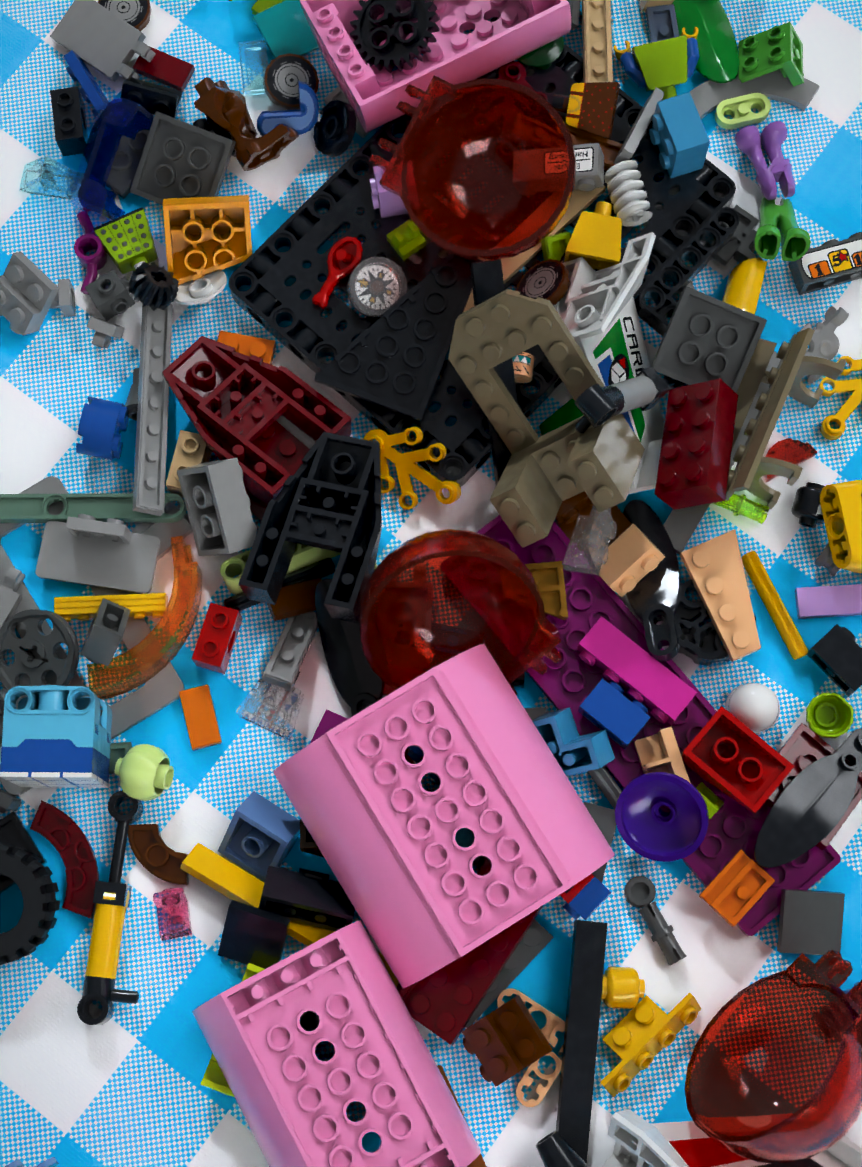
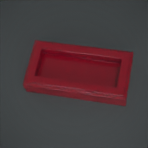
M152 47L150 48L156 55L150 63L141 56L137 58L133 65L136 73L182 92L195 71L193 64Z

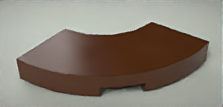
M158 824L129 825V843L135 857L143 867L163 881L189 886V874L180 869L182 862L188 854L175 852L169 848L161 837Z

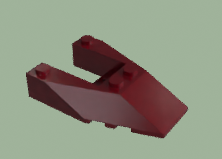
M201 336L162 372V376L206 445L220 460L238 458L239 465L243 470L245 488L266 506L271 499L275 500L284 488V482L292 474L256 447L253 442L281 415L315 442L323 432L351 436L352 418L288 368L270 365L263 362V358L255 355L249 357L238 353L236 348Z

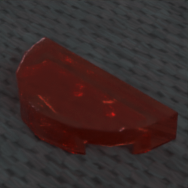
M787 438L778 441L769 448L765 457L776 458L799 465L814 457L818 452L807 442L805 444L799 440ZM764 475L766 482L779 476Z

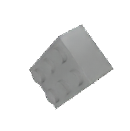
M238 458L205 462L177 470L198 556L232 554L251 548L258 530L253 522L250 498L246 494L243 470L239 465Z

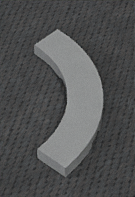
M777 70L741 83L738 71L737 77L731 82L716 83L708 80L692 89L690 94L702 120L714 111L723 100L751 93H761L769 97L770 100L784 102L805 111L818 92L820 85L804 78V83L793 87L789 78H784L781 71Z

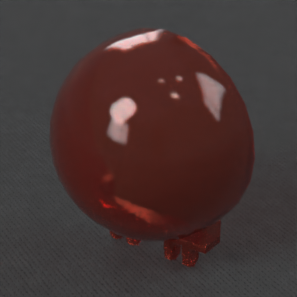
M434 75L426 92L409 84L405 91L409 96L417 98L421 102L418 108L406 102L400 101L396 108L412 117L399 145L380 138L378 145L383 150L393 153L390 162L378 155H372L369 161L385 170L379 182L380 185L401 197L412 222L423 235L448 253L468 260L487 261L515 257L537 246L552 233L568 209L575 190L577 169L573 140L562 117L544 97L527 86L505 79L482 78L453 85Z
M444 529L426 532L408 539L392 550L378 565L363 592L359 613V632L363 653L372 670L388 686L395 690L433 667L480 644H485L516 696L518 693L511 685L515 679L530 667L542 675L546 673L548 668L541 659L543 656L548 657L556 664L562 658L559 651L555 648L561 642L558 628L545 618L543 598L529 568L511 549L494 538L477 532Z
M828 950L815 964L802 953L786 970L761 978L738 992L721 1007L704 1029L694 1047L687 1067L685 1081L686 1103L695 1125L723 1149L762 1163L797 1162L814 1157L831 1148L857 1122L862 1113V980L847 994L839 988L848 979L847 977L850 976L853 969L851 963L848 960L842 959L838 951Z

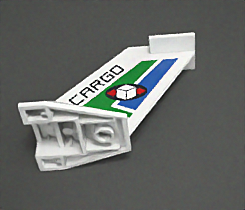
M653 232L628 240L622 262L595 271L583 257L562 263L569 271L568 279L570 284L565 295L554 305V308L604 386L634 378L642 369L650 367L633 295L642 285L656 237ZM659 402L652 409L646 411L637 408L622 413L645 449L628 495L655 489L664 430Z

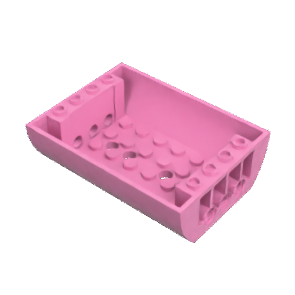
M299 0L329 69L349 104L355 110V114L366 133L568 34L571 30V11L567 0H434L433 2L437 7L435 12L440 17V20L435 23L440 28V31L432 33L437 41L433 43L428 42L427 44L431 52L422 51L421 54H424L422 56L423 60L420 61L414 58L412 68L406 62L404 63L403 71L400 72L399 69H396L389 73L385 66L381 71L374 65L370 67L365 59H362L353 43L355 40L350 36V33L355 30L350 22L358 20L353 11L362 10V6L359 3L360 0ZM384 13L380 14L376 20L380 19ZM498 17L496 21H488L490 18ZM469 29H473V30H474L473 32H471V33H469V34L463 33L464 31L469 30ZM410 33L405 40L411 38L414 33ZM387 39L383 40L379 46L383 45Z
M361 920L329 934L218 994L192 1011L269 1167H467L481 1153L475 1137ZM311 1011L318 1016L319 1024L313 1031H306L300 1025V1017L305 1012ZM322 1041H328L334 1048V1055L328 1061L319 1060L315 1054L317 1044ZM354 1101L362 1103L365 1109L364 1117L357 1122L349 1120L346 1115L347 1106ZM368 1132L377 1133L381 1140L379 1148L374 1152H367L362 1147V1138Z

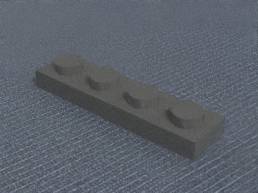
M536 920L533 921L502 971L487 991L480 1005L474 1011V1014L465 1026L466 1028L471 1026L498 998L499 994L514 981L554 938Z

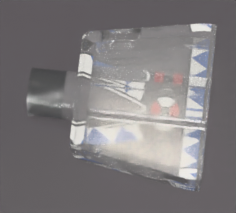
M298 672L291 690L264 682L261 676L236 711L238 717L290 742L304 700L303 692L294 687L301 672Z

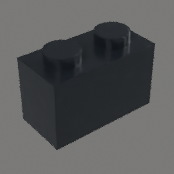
M836 624L808 651L807 655L849 697L862 685V648L855 642L856 638L851 631L845 627L841 628Z

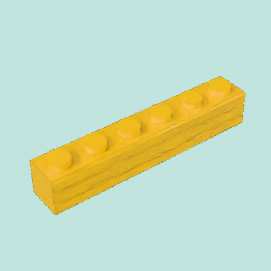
M166 593L54 597V613L60 615L67 622H70L71 619L89 621V618H94L103 598L130 609L129 617H134L135 619H144L145 616L163 618V615H168V596Z

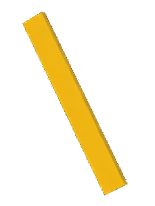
M197 843L182 862L180 869L231 900L259 908L264 882L202 844ZM291 921L288 935L309 946L335 931ZM379 953L389 975L391 976L395 986L397 987V985L399 984L397 978L395 977L394 973L389 967L384 956L381 953Z

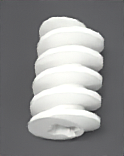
M635 160L617 163L609 168L604 175L605 183L608 184V193L611 194V203L614 204V213L617 214L616 217L622 219V226L626 227L641 225L647 222L653 215L652 212L646 211L650 208V203L645 200L647 193L642 190L644 183L639 180L641 173L636 170L638 163Z

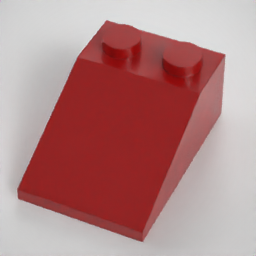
M723 706L718 709L681 753L683 762L688 767L754 814H756L795 767Z

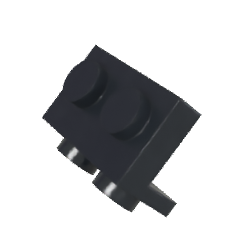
M131 77L129 80H124L122 84L120 105L153 115L157 111L175 118L181 102L182 91Z

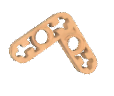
M514 988L503 990L497 998V1007L499 1008L505 1004L502 1001L504 996L519 995L524 1004L528 1002L532 1005L528 1009L530 1014L534 1011H540L545 1015L546 1024L540 1030L548 1043L554 1048L558 1042L555 1034L557 1031H565V1021ZM563 1045L561 1046L559 1052L563 1053ZM549 1052L545 1055L551 1056L556 1063L555 1070L551 1074L545 1075L539 1071L538 1059L528 1066L518 1082L515 1094L517 1100L523 1106L535 1107L539 1105L560 1073L562 1059L560 1060L554 1052ZM533 1070L539 1078L548 1080L545 1087L539 1082L535 1088L538 1097L525 1101L523 1099L524 1092L521 1089L524 1085L529 1087L533 1083L534 1078L529 1077Z

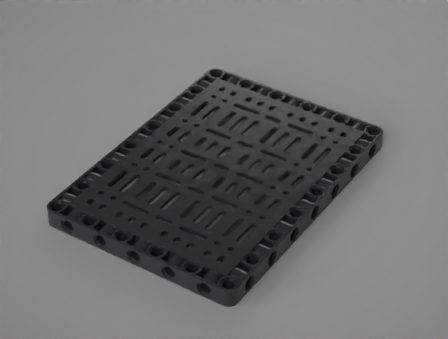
M493 17L490 22L496 21L498 17ZM564 44L561 55L547 69L542 70L521 63L526 71L529 69L535 71L531 76H526L525 80L536 92L540 91L547 95L548 102L545 110L562 124L566 123L567 113L552 111L554 93L570 96L572 83H583V58L566 44ZM508 72L512 76L517 75L515 72ZM549 86L556 88L552 93L545 91ZM506 87L491 96L488 104L479 105L475 103L464 115L457 114L461 108H456V100L465 94L457 93L453 97H448L447 93L441 96L442 99L428 102L384 124L233 272L229 278V287L233 300L311 370L318 373L328 365L319 362L323 357L330 356L334 360L336 355L344 351L357 336L379 319L368 316L366 318L360 317L333 293L336 289H340L348 296L347 282L350 274L337 283L329 297L326 308H321L319 305L312 303V298L325 283V281L320 282L318 278L325 276L327 279V258L333 245L323 254H319L317 251L344 224H349L350 228L336 242L347 236L356 237L357 239L364 237L366 240L362 244L363 253L360 263L369 259H377L380 255H385L386 261L402 270L401 274L404 278L405 287L411 282L418 284L431 273L433 268L441 264L446 257H439V253L455 238L460 239L461 242L453 250L459 248L483 257L485 261L557 195L552 192H544L536 195L537 200H529L523 194H519L513 183L514 163L502 165L495 159L497 145L493 144V142L503 132L504 113L490 122L486 130L479 131L472 126L474 114L477 111H486L497 100L505 97ZM620 88L610 140L623 144L632 128L630 124L635 123L642 106ZM517 89V98L529 112L544 117L530 107L525 101L527 98ZM485 93L482 96V98L488 97L487 94ZM540 99L534 100L537 104H543V101ZM652 120L635 153L630 158V160L636 157L642 158L636 170L641 173L639 180L644 183L642 190L646 191L647 197L645 200L650 203V208L646 211L653 213L652 217L648 220L649 223L636 237L651 232L656 235L647 269L652 273L645 274L642 285L633 295L635 305L642 289L720 208L731 206L736 190L734 181L706 158L703 169L670 178L668 170H664L660 164L658 146L653 145L650 139L649 129L652 128ZM449 124L451 128L444 129L443 126ZM402 133L405 136L399 138L395 137L394 135ZM460 137H465L467 140L465 142H460L458 139ZM428 140H436V143L421 157L415 156V153ZM514 140V143H516L517 146L521 143L520 141ZM528 145L524 150L536 149L538 147ZM503 148L505 152H512L510 148ZM474 151H482L506 171L508 175L506 177L499 175L475 155ZM445 152L452 153L437 170L430 169ZM399 160H407L413 183L415 212L381 218L379 208H373L369 179L374 178L373 167L383 163L389 164ZM466 169L473 171L458 187L453 188L451 186ZM361 170L367 172L364 175L355 174L356 172ZM657 174L664 176L660 182L653 180ZM604 179V186L607 188V185H608V184L605 183V179ZM422 180L423 184L417 185L415 182ZM481 182L488 183V186L474 200L469 201L466 199ZM673 187H677L680 190L676 195L669 193ZM714 192H721L725 196L718 197L714 194ZM438 193L462 213L465 218L463 220L457 219L433 199L431 194ZM609 194L603 201L613 206L614 204L611 203L610 199L611 194ZM497 195L504 197L490 213L484 214L482 212ZM655 205H662L663 209L657 210ZM612 207L611 216L616 217L617 214L614 213ZM322 208L328 209V212L323 214L317 211ZM358 210H364L365 213L363 215H358L356 212ZM423 212H428L430 215L417 227L422 236L426 238L439 225H443L445 229L430 244H426L425 247L414 253L422 260L421 263L415 264L409 258L403 261L387 241L386 235L410 219V221L414 222ZM521 215L528 217L513 234L506 233V230ZM579 216L569 225L575 228ZM379 223L380 226L378 228H373L372 224ZM622 226V230H621V240H622L635 226H630V227ZM479 228L494 243L491 245L487 244L473 232V229ZM685 230L689 235H680L677 231ZM283 246H287L290 248L286 252L278 251V249ZM626 247L621 249L620 263L622 262ZM542 250L524 267L529 270L541 262L538 260V256L542 253ZM564 253V255L561 257V260H560L561 263H564L565 253ZM310 263L311 266L309 268H304L303 264ZM518 271L504 284V290L511 285L517 288L523 274ZM289 278L296 279L291 286L285 285ZM242 285L251 286L247 291L238 290ZM305 291H310L311 295L307 299L303 300L300 298ZM324 310H332L328 317L323 318L321 316ZM285 320L292 322L288 327L278 326ZM341 323H347L348 326L343 331L336 329ZM538 344L524 351L535 358L532 381L529 383L515 382L517 404L527 419L562 383V380ZM449 359L445 360L439 374L440 378L436 382L421 422L334 389L378 429L385 431L388 435L404 432L410 427L420 428L423 433V439L420 443L415 445L398 444L404 452L425 449L435 443L443 444L447 451L444 459L437 462L431 460L417 462L442 482L445 480L454 481L462 487L492 456L490 434L485 431L489 427L488 418ZM534 386L539 391L535 394H528L524 388ZM454 388L456 392L449 394L447 389ZM468 401L472 406L465 408L463 403ZM434 403L440 404L441 407L436 412H430L429 408ZM450 417L456 418L457 421L454 425L446 426L445 422ZM436 447L433 449L434 456H440V451ZM454 466L459 468L461 472L456 476H450L445 471L449 467Z

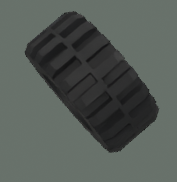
M0 844V875L11 878L19 887L23 897V912L18 924L14 928L0 934V965L30 955L36 950L38 945L43 944L49 937L47 933L56 924L57 919L54 918L55 911L59 910L60 900H56L55 892L59 891L57 882H52L50 876L53 873L48 866L44 867L40 863L42 859L35 854H29L27 849L6 844Z

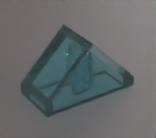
M43 156L24 165L19 191L74 200L80 174L47 156Z

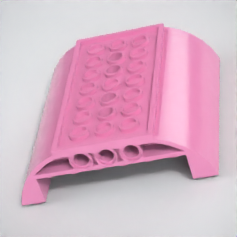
M485 644L470 648L433 667L329 730L273 771L403 989L472 951L567 891L615 856L612 848ZM410 746L419 747L423 752L422 761L417 764L409 763L404 756L405 750ZM433 773L438 776L440 786L436 791L429 792L422 787L421 780L424 775ZM466 828L473 833L474 841L471 846L461 847L457 844L455 835L458 830ZM479 856L486 857L491 863L490 871L483 876L476 874L472 867L474 859Z

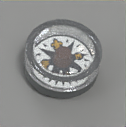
M371 257L359 263L350 274L347 282V294L352 306L359 313L372 318L382 317L385 311L393 307L407 293V280L404 272L394 261L384 257Z

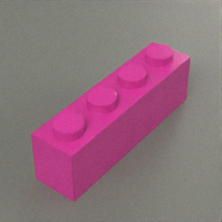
M602 616L578 644L579 657L585 663L592 667L594 664L604 671L602 675L608 681L612 680L628 690L626 694L631 700L635 699L640 703L643 702L651 709L650 714L662 724L668 722L672 725L698 693Z

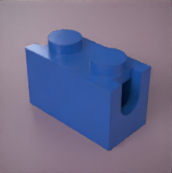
M602 678L579 706L578 712L600 730L606 729L608 737L623 749H626L650 719V716L646 714L648 709L639 701L634 699L631 702L623 695L624 690L612 680L607 682Z

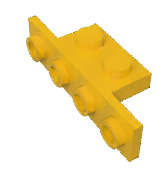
M690 992L668 1014L646 995L602 1039L622 1060L600 1082L612 1097L625 1091L631 1084V1080L641 1070L651 1065L654 1057L662 1048L671 1045L676 1038V1034L685 1025L691 1024L697 1018L701 1007Z

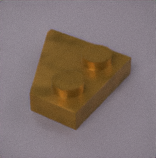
M562 561L502 567L505 598L562 620L568 619Z

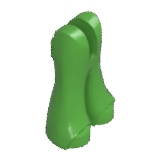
M764 197L759 209L760 224L754 238L757 254L761 258L773 260L778 254L781 242L783 261H796L808 251L811 240L809 233L799 228L790 199L782 198L780 205H775V199L767 200Z

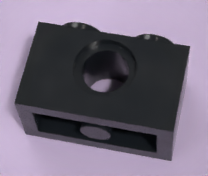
M78 86L50 90L55 139L62 156L89 153L85 105Z

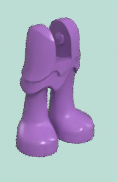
M775 121L765 126L761 136L758 128L755 126L744 127L735 135V143L752 163L757 174L756 182L767 200L776 199V182H779L785 198L792 197L795 194L796 184L792 173V164H790L789 158L784 159L781 146L788 134L786 125L781 121ZM761 146L766 151L771 162L769 168L763 156Z

